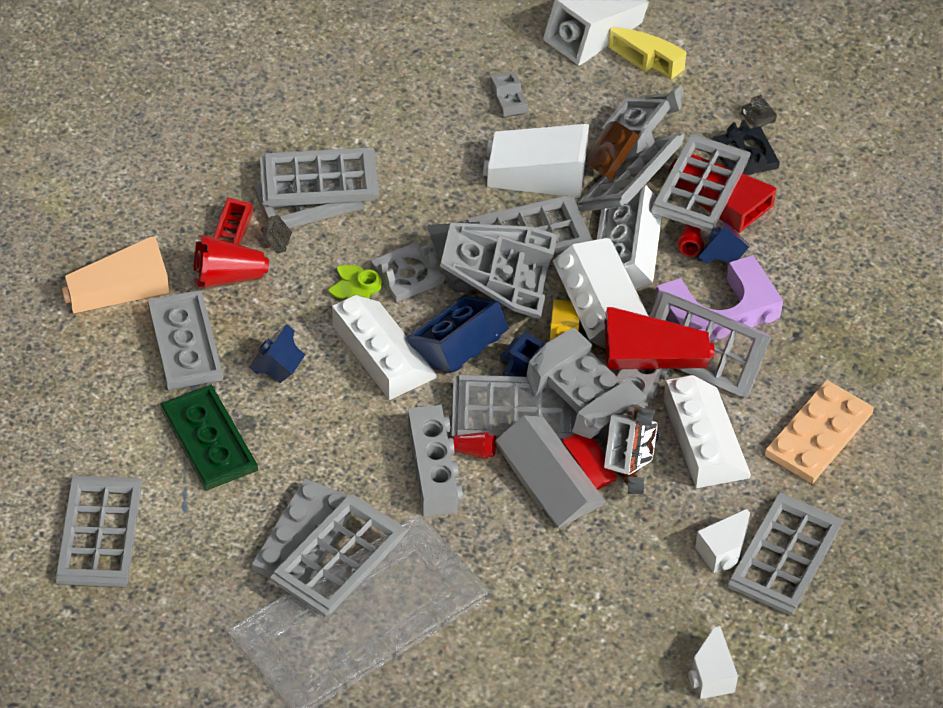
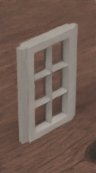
M338 163L321 167L322 173L339 172ZM313 169L299 174H315L316 170ZM346 179V190H357L352 179ZM301 181L300 187L314 184L317 190V182ZM293 182L277 183V193L284 191L294 193ZM262 183L253 185L255 195L273 233L363 209L362 201L323 203L321 206L303 210L301 205H295L297 212L277 217L274 209L286 206L268 207V205H263ZM340 185L323 189V191H340Z

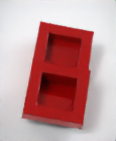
M574 434L562 440L564 446L597 490L617 481L614 470L604 468L606 456L593 437L587 438Z

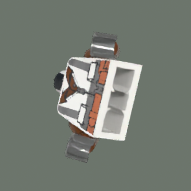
M632 404L627 408V415H611L604 468L620 473L625 484L628 486V494L644 495V477H638L637 472L641 467L652 461L654 446L658 441L659 433L657 431V422L652 421L655 410Z

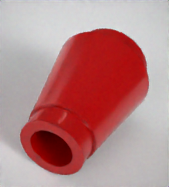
M685 224L677 242V246L683 255L694 257L703 250L704 242L700 228Z
M488 431L455 435L453 441L454 452L487 460L488 457L495 456L496 436L489 434Z

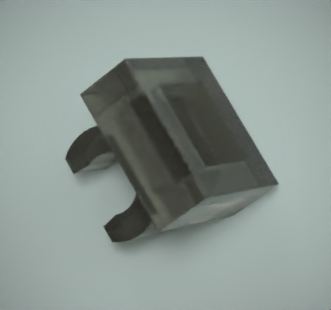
M762 95L751 98V103L742 106L741 114L752 128L776 122L777 114L765 99L762 98Z
M279 215L270 216L267 225L261 229L263 237L258 238L257 241L263 248L271 246L277 254L286 252L292 231Z

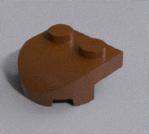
M616 121L608 123L588 152L585 159L587 165L611 180L640 136Z

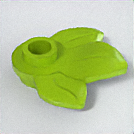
M342 265L337 267V272L342 280L333 285L328 291L329 294L340 300H345L355 295L369 299L371 295L380 291L382 279L374 270H363L357 265Z

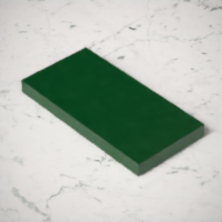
M212 384L160 403L164 417L205 491L258 471L257 462Z

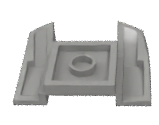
M676 85L668 94L625 98L602 126L601 131L604 130L608 123L616 121L640 136L625 160L651 147L655 143L652 131L664 115L681 109V99L684 94L682 85Z
M572 328L546 343L529 361L527 378L535 396L539 395L547 384L577 412L572 432L592 438L610 424L611 415L625 414L630 405H639L647 399V396L629 379L622 382L591 353L592 344L575 328Z

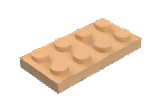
M826 380L768 446L765 456L813 484L872 415L874 407Z

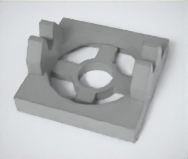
M415 242L371 260L372 269L381 277L382 283L396 303L444 283V277L437 268L434 252L430 253L429 245L422 247L419 242ZM413 257L422 263L413 266L406 264L403 259ZM392 263L398 268L395 274L392 269L388 270L389 265ZM403 270H411L415 275L411 278H403L400 273ZM427 271V276L419 282L417 280L418 274Z

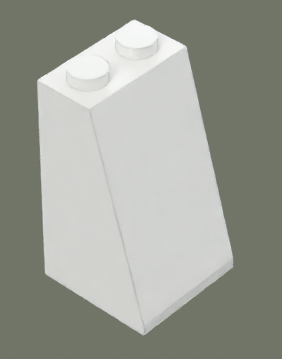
M555 0L543 40L579 66L609 46V35L612 27L632 30L641 24L649 2L647 0Z
M578 124L495 132L493 142H488L487 157H490V161L485 160L483 176H488L487 187L558 196L568 195V197L580 198L586 163L589 125Z

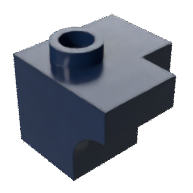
M724 222L721 227L716 226L707 236L709 239L708 244L699 253V258L706 264L712 260L720 259L729 265V262L741 258L749 248V243L728 223Z
M286 324L271 339L267 338L259 347V353L249 368L256 374H268L279 383H282L291 376L306 355L294 343L293 335L295 330Z
M526 332L521 338L515 337L500 355V362L507 365L503 376L527 377L529 361L545 343ZM520 388L525 392L528 390V388Z

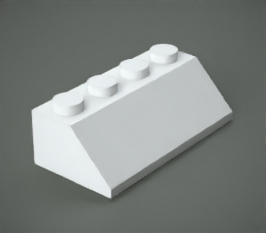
M646 185L640 189L627 205L601 209L597 240L604 238L612 240L635 289L653 283L662 218L661 215L651 212L657 197Z
M604 238L572 244L552 260L589 340L606 350L604 316L607 307H614L648 316L611 239Z
M355 295L332 306L333 328L388 400L437 378V374L426 360L408 343L407 336L380 302Z
M694 375L666 380L663 401L695 487L701 488L750 478V471L717 387Z

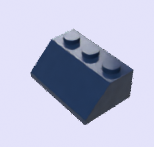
M463 295L407 336L406 339L434 369L452 373L461 369L462 364L470 358L478 356L482 349L490 343L498 341L501 335L509 330V326L498 301Z

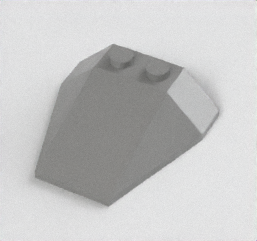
M450 223L440 267L509 309L540 319L545 295L542 293L546 273L554 255L558 235L526 226Z

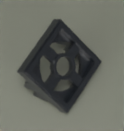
M742 120L737 128L736 123L733 122L728 127L726 134L713 137V141L726 145L735 143L738 149L751 153L742 174L751 175L779 168L780 162L761 126L750 129L746 121ZM753 140L759 143L761 147L752 148L746 146L744 141ZM720 157L723 165L733 170L736 162Z

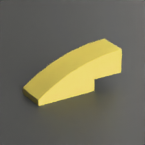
M618 27L610 29L608 47L643 71L647 72L653 67L668 78L673 79L684 70L686 51L680 47L644 32Z

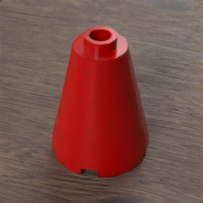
M208 235L198 236L200 241H196L193 271L199 272V279L194 278L196 288L204 289L262 279L264 273H268L269 258L265 257L264 252Z

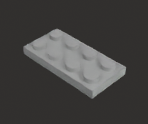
M202 290L149 299L148 307L168 390L223 380V372Z
M304 479L253 561L252 571L270 578L274 571L349 495ZM349 511L339 524L344 527L352 512ZM333 528L322 540L332 546L340 531ZM317 544L306 557L321 566L329 551ZM301 561L289 574L307 585L317 571Z

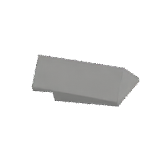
M524 415L495 441V444L539 510L544 509L557 529L606 504L604 498L544 417Z

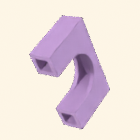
M754 255L729 262L727 282L740 300V303L726 310H709L750 327L766 322L770 323L780 318L783 299ZM681 278L656 287L655 301L659 291L662 290L702 306L693 298ZM671 305L665 321L682 325L687 312ZM692 315L688 327L705 331L709 321ZM714 324L709 341L725 338L730 334L731 330Z

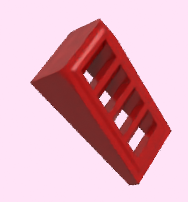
M227 197L213 237L218 239L221 236L234 239L233 243L240 245L254 212L253 204ZM235 213L242 215V218L231 216V214ZM228 220L239 223V226L229 224L227 222ZM226 228L237 232L236 234L225 232L224 229Z

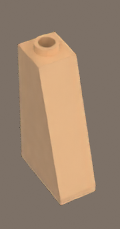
M155 236L66 275L67 287L62 288L65 304H71L73 313L169 293L168 276Z

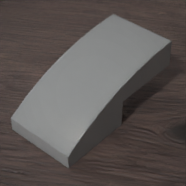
M508 72L490 75L492 88L503 116L528 113V103L521 92V82L516 73Z

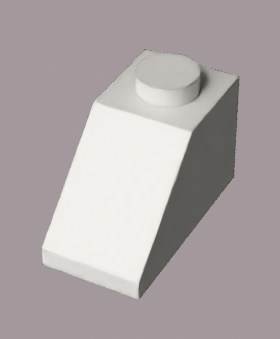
M747 509L698 531L695 549L713 573L722 569L728 570L738 563L750 517V512Z
M720 626L714 627L694 657L692 670L689 671L690 685L693 689H697L700 699L735 693L738 675Z

